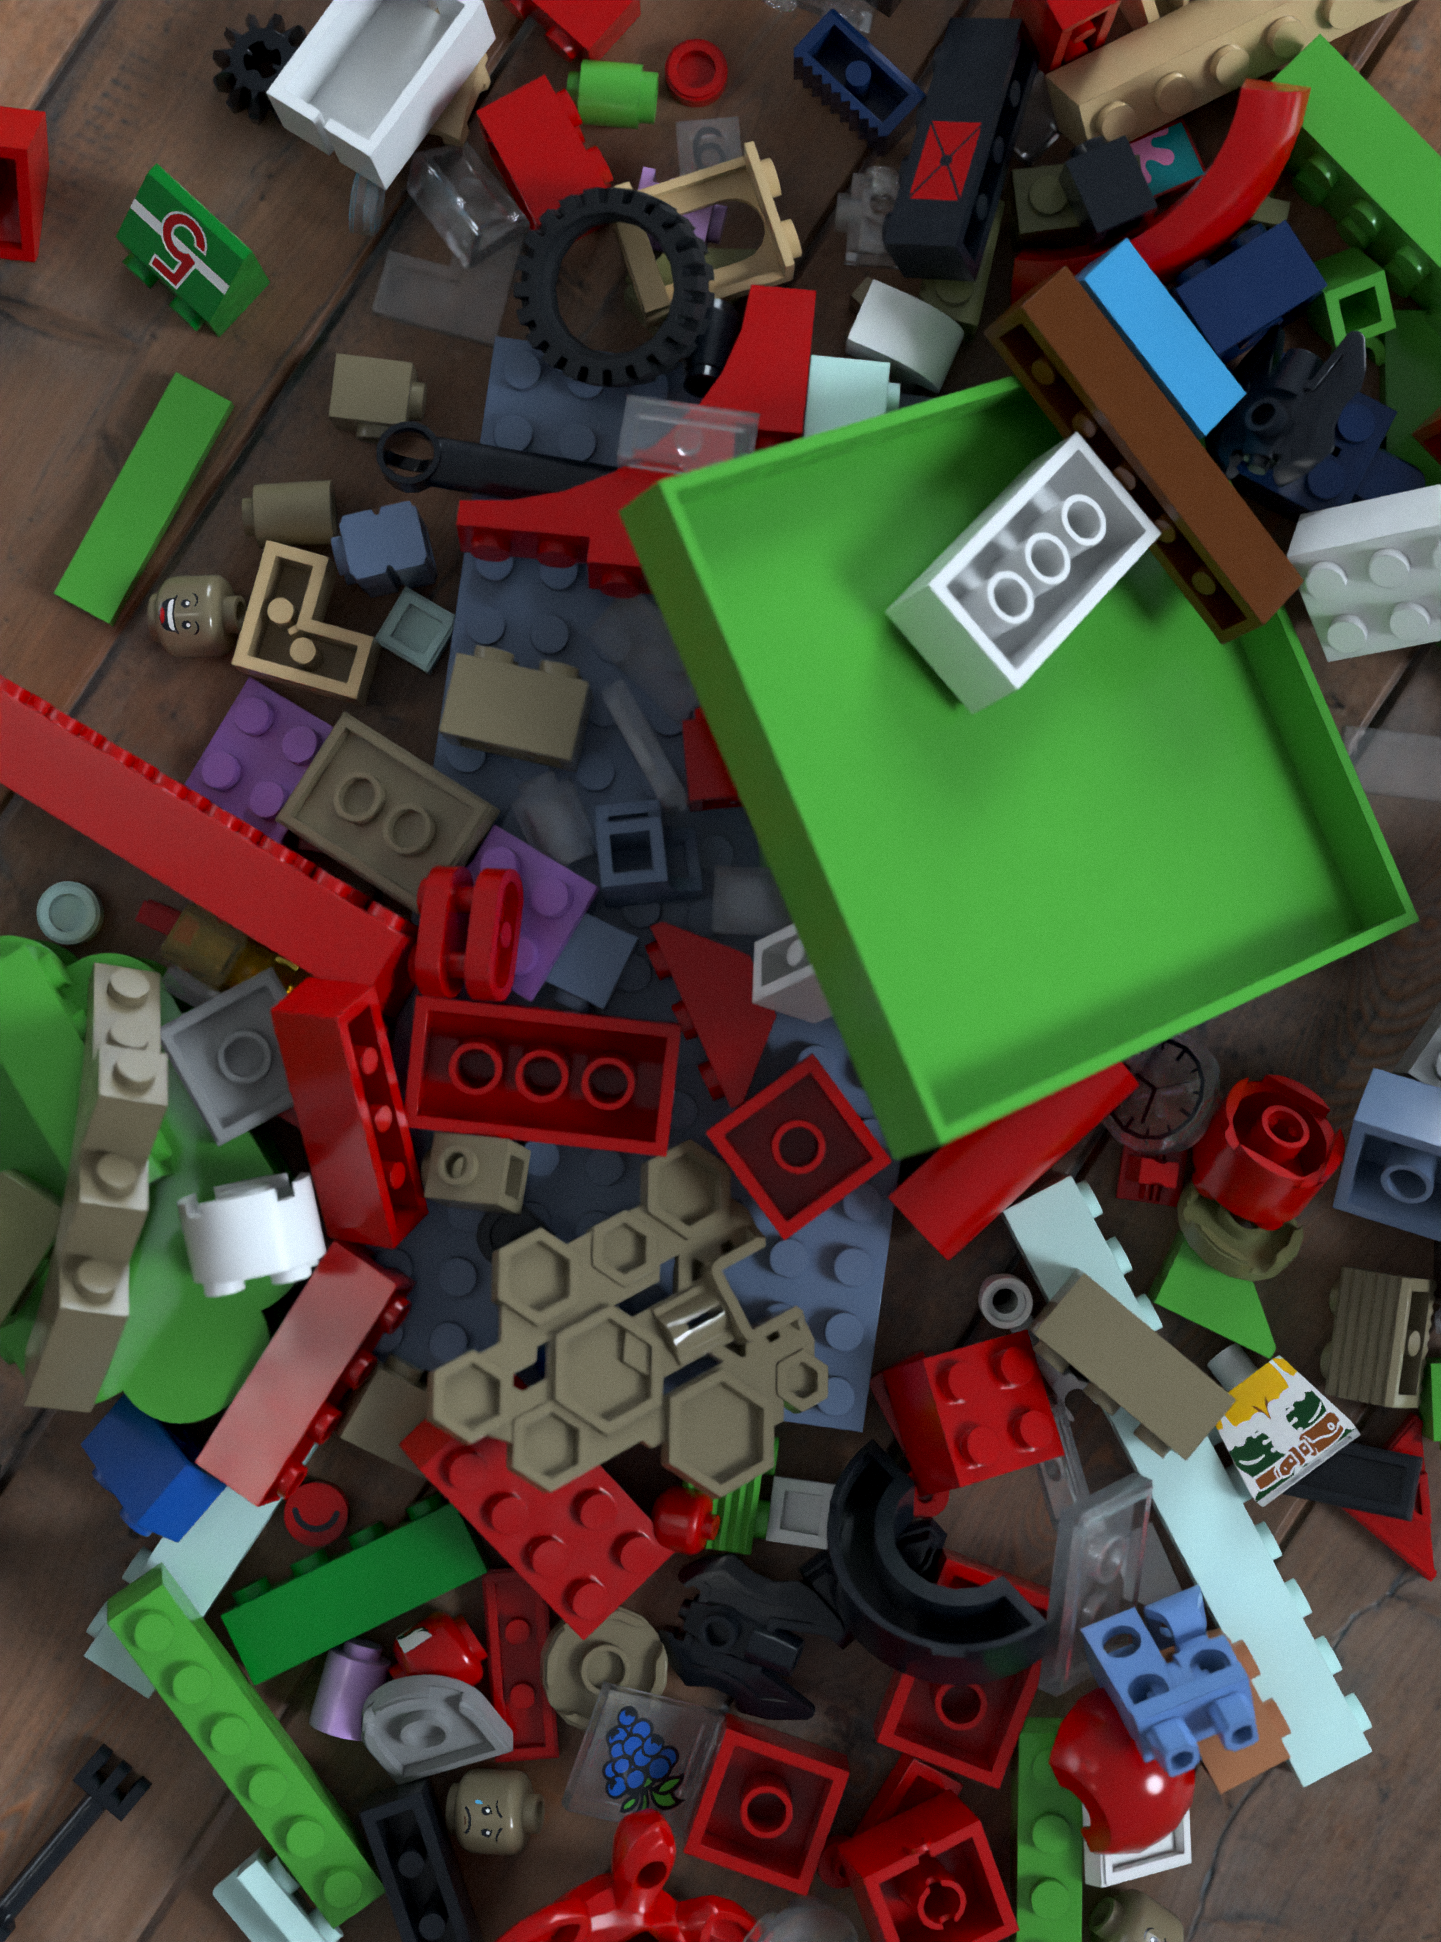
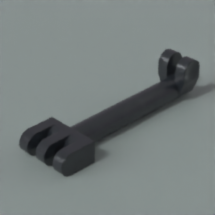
M105 1743L102 1744L72 1780L87 1792L86 1795L0 1896V1942H4L16 1928L14 1919L107 1809L118 1820L122 1821L151 1787L152 1783L142 1776L132 1784L127 1795L117 1788L133 1768L124 1759L108 1778H105L97 1770L109 1761L113 1750Z

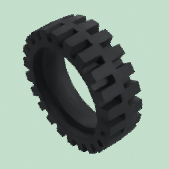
M595 187L583 190L581 195L571 194L559 201L561 207L558 209H548L538 219L543 224L540 229L529 231L523 242L529 246L526 255H518L515 266L516 270L522 271L521 282H513L514 297L521 299L523 307L516 310L519 323L527 326L530 330L526 338L532 348L542 351L544 354L542 359L552 368L563 371V375L595 386L632 387L634 385H644L656 381L660 375L671 373L679 367L678 361L681 358L689 357L698 345L694 343L697 335L705 334L710 322L704 318L706 309L713 308L715 293L709 291V281L715 280L713 265L706 263L704 255L709 252L703 239L696 237L693 232L696 228L686 217L677 213L676 208L644 192L617 187ZM624 222L639 226L658 241L671 264L674 292L668 317L653 338L633 351L606 354L591 350L570 333L559 313L556 284L562 259L577 238L595 226Z

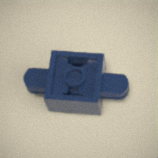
M1227 367L1229 372L1233 374L1234 370ZM1358 391L1344 406L1335 425L1334 451L1309 473L1283 487H1278L1273 479L1274 469H1269L1265 475H1258L1248 470L1247 462L1242 460L1237 466L1239 473L1231 480V483L1239 494L1297 524L1300 514L1424 488L1425 476L1416 466L1380 448L1397 411Z

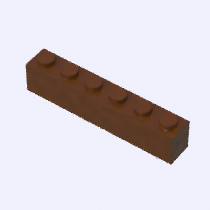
M1064 266L1028 290L983 332L1062 437L1066 439L1075 432H1078L1162 533L1148 549L1222 645L1264 626L1304 582L1303 578L1285 556L1284 552L1275 543L1067 266Z

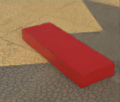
M511 1565L490 1566L488 1572L482 1575L491 1705L513 1731V1751L496 1756L495 1763L559 1758L558 1715L556 1710L547 1702L539 1679L540 1653L551 1631L550 1606Z

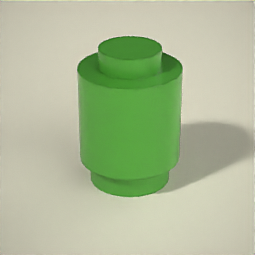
M582 59L580 72L569 71L567 92L580 114L583 125L638 130L639 123L655 124L659 73L643 71V64Z

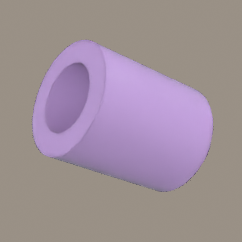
M354 1637L345 1641L344 1645H337L329 1649L308 1722L310 1726L331 1736L362 1741L361 1718L363 1705L373 1691L386 1684L389 1675L388 1669L391 1668L392 1664L390 1660L381 1656L383 1649L381 1645Z

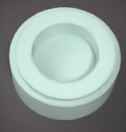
M63 881L52 885L42 894L37 905L36 915L40 929L49 939L65 945H80L95 937L101 929L104 920V907L98 894L89 886L74 881Z

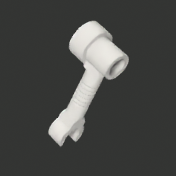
M994 1274L987 1277L983 1281L978 1295V1304L982 1314L992 1325L1002 1329H1010L1012 1333L1027 1329L1032 1346L1034 1347L1040 1338L1028 1329V1326L1034 1320L1030 1315L1033 1299L1028 1287L1018 1277L1011 1274ZM1004 1288L1011 1289L1010 1299L1005 1304H993V1297L997 1291ZM1034 1351L1041 1374L1054 1390L1053 1402L1064 1418L1074 1422V1417L1065 1406V1397L1073 1389L1083 1390L1089 1382L1082 1377L1075 1376L1069 1367L1061 1374Z

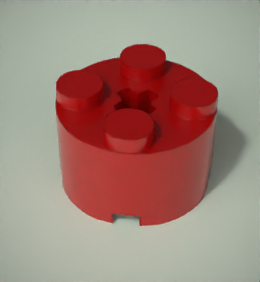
M1266 1074L1262 1081L1248 1082L1249 1077L1238 1081L1197 1134L1193 1144L1195 1171L1192 1174V1182L1202 1196L1216 1200L1230 1212L1254 1222L1261 1229L1275 1231L1281 1228L1285 1222L1297 1217L1336 1171L1344 1157L1345 1139L1341 1128L1336 1133L1334 1132L1326 1118L1330 1108L1315 1092L1288 1077Z

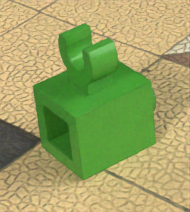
M1356 246L1313 262L1328 286L1306 312L1309 326L1332 346L1331 354L1349 332L1360 331L1365 336L1368 359L1376 366L1384 364L1386 359L1385 347L1375 336L1396 328L1384 269Z

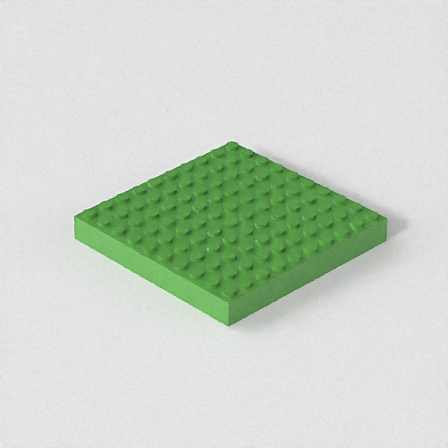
M1016 375L658 481L618 511L894 1160L949 1142L1420 921L1284 604L1264 626L1222 645L1154 555L1147 549L1018 690L973 715L885 613L909 586L1034 459L1065 440ZM1203 437L1198 441L1206 449L1205 438Z

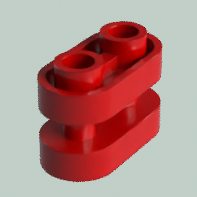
M437 865L431 869L427 878L420 882L417 890V909L420 914L417 943L412 946L408 957V973L411 981L417 984L419 992L424 997L455 998L461 991L464 982L469 996L474 1000L504 1001L508 997L515 977L524 905L523 885L520 875L515 869L484 868L479 873L474 885L472 875L466 867Z

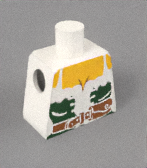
M1234 1343L1218 1353L1207 1364L1224 1389L1236 1399L1235 1403L1215 1426L1251 1496L1262 1507L1266 1506L1361 1435L1350 1419L1280 1355L1258 1370L1238 1343Z

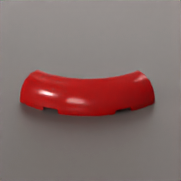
M1246 78L1241 88L1233 122L1222 147L1203 176L1186 194L1167 210L1153 218L1149 224L1091 250L1088 245L1050 249L1023 247L1014 260L1011 306L1028 290L1064 266H1067L1075 277L1087 264L1126 238L1164 287L1174 283V279L1194 263L1206 257L1210 259L1228 244L1254 216L1275 186L1292 153L1303 124L1311 87Z

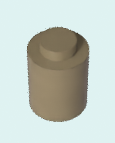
M317 480L254 484L253 497L242 499V520L245 535L256 536L259 548H265L267 540L287 546L331 544V538L338 536L337 505L333 481Z

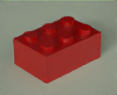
M943 1547L936 1568L931 1572L928 1582L952 1589L981 1587L1004 1576L1048 1622L1044 1657L1014 1675L992 1682L973 1685L932 1683L913 1678L894 1669L873 1724L876 1742L999 1789L1069 1605L1059 1591Z

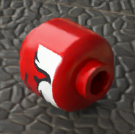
M437 1610L394 1639L393 1652L398 1663L389 1668L388 1671L394 1680L413 1675H439L454 1678L474 1686L482 1679L483 1667L481 1661L487 1658L488 1655L461 1613L452 1618L448 1613Z

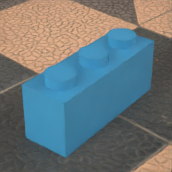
M1127 238L1087 264L1075 276L1198 440L1205 437L1246 395L1243 388Z

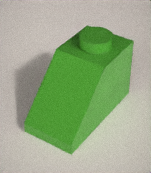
M1178 1230L1147 1294L1148 1299L1271 1359L1276 1350V1345L1254 1282L1229 1277L1206 1264L1189 1246L1183 1232Z

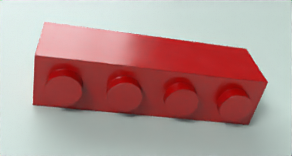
M307 977L270 1009V1014L328 1238L394 1249L426 1217L429 1211L424 1197V1190L375 986Z

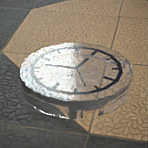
M1181 1032L1121 1060L1140 1086L1102 1120L1104 1126L1118 1142L1144 1155L1160 1156L1158 1154H1166L1171 1151L1178 1153L1191 1148L1203 1137L1222 1102L1223 1091L1220 1090L1218 1074L1221 1075L1218 1061L1203 1043Z

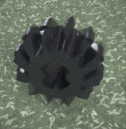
M248 13L245 23L249 31L241 35L236 29L226 27L224 36L232 49L214 50L213 61L222 71L214 76L213 82L218 92L229 93L226 104L232 113L237 114L248 108L251 122L259 126L265 120L268 110H272L277 122L282 124L266 92L305 40L307 34L300 25L285 31V22L282 16L276 13L270 17L266 28H261L256 16ZM265 61H272L273 63L272 67L275 74L269 78L261 77L262 72L259 65Z

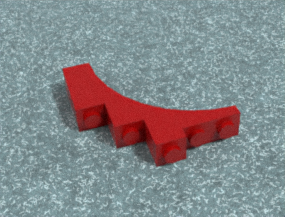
M751 285L742 329L719 378L689 417L657 446L613 473L565 491L516 500H459L456 527L460 551L471 553L474 557L489 562H502L508 560L509 557L537 559L541 564L554 568H568L576 563L587 564L590 589H600L603 594L620 599L634 598L639 593L653 594L618 511L658 481L735 459V456H745L802 439L816 291Z

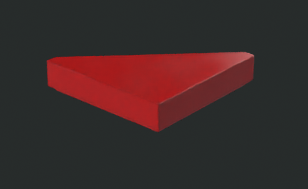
M1410 1413L1381 1449L1423 1457L1412 1522L1341 1508L1431 1582L1436 1577L1437 1571L1434 1569L1430 1528L1432 1517L1428 1473L1425 1471L1422 1440L1423 1421Z

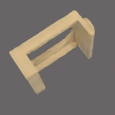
M754 141L744 144V156L637 190L668 203L676 208V212L680 215L689 214L729 201L746 203L758 212L764 223L765 231L762 245L754 255L745 260L713 270L715 280L709 281V291L715 293V298L730 301L748 295L751 285L773 287L793 280L795 267L793 259L802 256L800 242L792 220L780 221L773 198L782 195L779 179L771 158L760 160ZM630 181L614 186L617 188L632 189ZM624 222L612 223L646 327L663 323L669 314L674 292L673 283L664 286L648 235L639 226Z

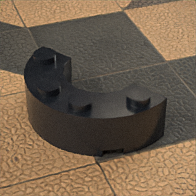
M871 1439L854 1455L841 1473L829 1503L827 1520L828 1585L836 1609L847 1629L869 1653L886 1665L913 1678L945 1685H973L1000 1680L1030 1667L1043 1658L1048 1622L1004 1576L981 1587L952 1589L928 1582L907 1566L896 1548L898 1536L913 1520L915 1483Z

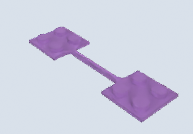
M249 676L184 785L206 797L225 811L262 831L264 835L284 845L291 831L275 821V819L334 727ZM494 824L473 861L466 868L472 875L474 885L479 873L484 868L515 869L520 875L524 892V905L515 977L511 990L532 1002L600 888Z

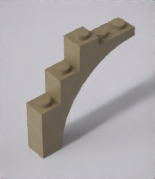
M94 962L88 979L87 1022L76 1127L66 1189L49 1271L36 1320L25 1350V1406L91 1413L129 1317V1260L148 1214V1157L168 1107V1054L161 1053L160 973Z

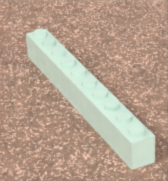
M1063 1173L1019 1196L1000 1214L1047 1304L1073 1272L1079 1269L1152 1330L1157 1331L1163 1327L1146 1294L1144 1293L1135 1298L1124 1277L1125 1274L1133 1271L1130 1261L1115 1236L1105 1241L1094 1218L1103 1214V1211L1086 1180L1075 1184L1071 1175ZM1122 1407L1119 1408L1114 1416H1111L1102 1408L1194 1586H1200L1203 1603L1216 1628H1220L1231 1640L1232 1644L1242 1639L1252 1654L1261 1675L1251 1681L1261 1701L1264 1702L1273 1698L1291 1731V1734L1281 1739L1291 1757L1286 1762L1292 1774L1303 1787H1306L1373 1752L1363 1732L1372 1728L1364 1708L1353 1692L1344 1697L1333 1677L1334 1674L1342 1671V1667L1324 1635L1314 1640L1303 1617L1312 1613L1306 1597L1294 1578L1284 1583L1273 1560L1282 1556L1274 1536L1264 1521L1254 1526L1243 1503L1252 1499L1247 1486L1234 1464L1224 1468L1213 1447L1222 1442L1216 1426L1186 1461L1172 1449L1164 1458H1161L1133 1434L1140 1425L1137 1419Z

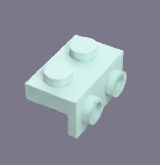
M262 1847L257 1849L214 1887L213 1896L251 1942H340L339 1939L343 1936L339 1926L333 1929L319 1909L316 1907L313 1910L297 1891L301 1885L278 1855L271 1859Z

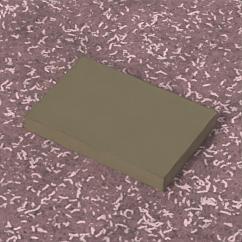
M344 711L275 821L420 915L417 909V890L420 882L427 878L431 869L437 865L466 867L501 811Z

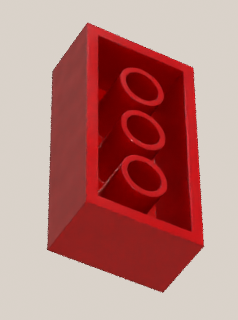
M514 1373L513 1387L521 1391L527 1389L528 1387ZM425 1418L398 1444L430 1482L583 1641L675 1553L659 1545L654 1535V1523L600 1464L558 1489L544 1494L506 1469L507 1443L484 1436L471 1444L464 1445Z

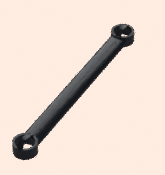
M415 421L400 422L389 427L381 435L376 447V460L385 480L394 489L405 493H419L430 487L516 500L565 491L613 473L621 468L439 437L427 426ZM418 437L426 440L434 448V458L429 460L414 459L390 451V449L402 439ZM387 465L421 474L414 477H403L396 474L392 469L387 468Z

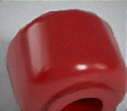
M676 1485L668 1487L655 1501L651 1514V1521L654 1523V1535L659 1545L673 1552L686 1555L700 1553L704 1549L707 1539L714 1540L720 1526V1516L712 1513V1498L700 1490Z

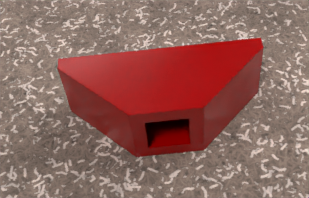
M662 921L650 926L656 940L644 945L659 980L662 981L672 976L682 997L681 1001L672 1004L671 1007L678 1023L682 1024L681 1030L686 1041L699 1036L709 1058L708 1061L697 1066L711 1098L715 1101L725 1096L730 1108L736 1107L744 1102L777 1016L774 1010L752 1003L754 963L749 954Z

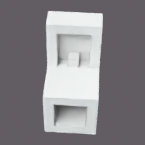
M873 279L847 338L845 353L860 360L889 362V372L892 373L890 383H900L901 393L912 395L916 385H919L939 394L963 340L964 331L952 318L937 308Z

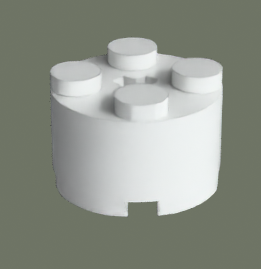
M300 1172L292 1185L289 1184L287 1173L273 1174L213 1187L216 1198L214 1201L198 1204L196 1193L185 1196L177 1201L193 1281L197 1284H203L206 1297H218L239 1292L245 1289L244 1280L270 1275L272 1284H285L305 1279L312 1275L311 1267L319 1264L318 1259L326 1254L311 1176L308 1172Z

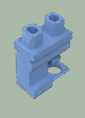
M1199 1585L1143 1606L1145 1624L1136 1608L1133 1607L1080 1629L1089 1670L1099 1687L1105 1688L1130 1736L1135 1740L1143 1761L1147 1763L1155 1759L1171 1777L1195 1768L1196 1764L1201 1760L1196 1743L1200 1740L1217 1734L1224 1748L1235 1752L1255 1744L1259 1739L1249 1677L1241 1663L1238 1662L1224 1634L1212 1639L1208 1638L1206 1634L1207 1621L1203 1597ZM1161 1623H1164L1168 1628H1161ZM1119 1634L1132 1635V1644L1110 1653L1105 1652L1104 1645L1113 1636ZM1174 1646L1176 1654L1172 1655L1173 1661L1166 1664L1159 1650Z

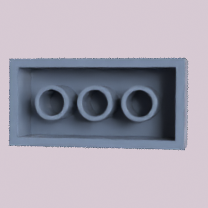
M1373 1068L1353 1121L1332 1208L1441 1242V1088Z

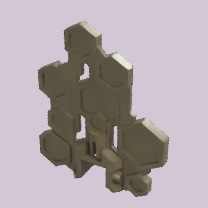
M689 1139L669 1149L667 1157L655 1156L641 1164L639 1206L629 1211H621L587 1229L586 1234L567 1244L543 1228H538L492 1252L491 1302L499 1307L498 1343L480 1353L475 1350L468 1351L428 1373L426 1420L464 1445L471 1444L484 1436L507 1443L506 1469L544 1494L558 1489L640 1442L648 1448H653L661 1443V1465L710 1498L717 1499L724 1497L774 1467V1426L784 1421V1407L797 1414L827 1399L828 1366L815 1357V1339L805 1322L804 1312L799 1307L793 1306L773 1312L754 1324H749L722 1270L766 1247V1237L757 1228L748 1209L731 1198V1167ZM675 1257L671 1296L632 1317L615 1306L659 1282L660 1265ZM704 1313L707 1315L705 1319L690 1327L686 1324ZM546 1342L545 1379L523 1391L513 1387L514 1373L536 1362L537 1347ZM704 1355L719 1363L663 1395V1378Z

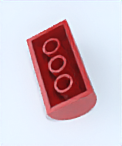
M417 994L404 1105L408 1128L667 1157L682 1024L461 998L424 997L422 994Z
M1119 1061L947 1142L893 1191L888 1198L946 1260L950 1261L1140 1085L1126 1066Z

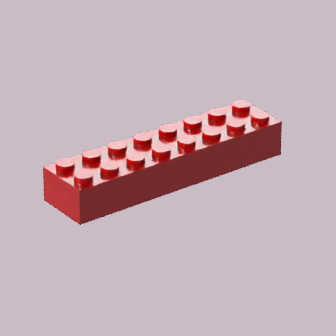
M0 674L1 784L316 978L374 985L381 1013L394 1019L396 1018L416 985L409 977L408 957L412 946L417 943L419 930L417 925L375 901L371 903L368 910L364 909L370 899L366 894L319 867L313 877H311L317 865L263 835L264 833L254 826L218 807L206 797L181 782L172 779L159 771L155 766L128 750L121 748L99 732L58 710L51 703Z

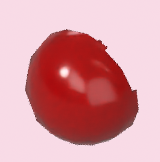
M1097 1687L1080 1697L1062 1720L1048 1764L1051 1766L1059 1785L1076 1795L1088 1811L1090 1826H1084L1080 1831L1090 1852L1096 1855L1141 1853L1165 1839L1178 1827L1193 1803L1197 1764L1194 1769L1171 1777L1155 1759L1145 1763L1137 1749L1135 1740L1130 1736L1104 1687Z

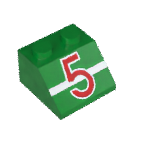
M156 163L147 173L115 236L128 253L122 263L149 289L157 281L162 284L175 297L168 306L195 332L205 324L214 334L220 337L270 284V281L254 253Z

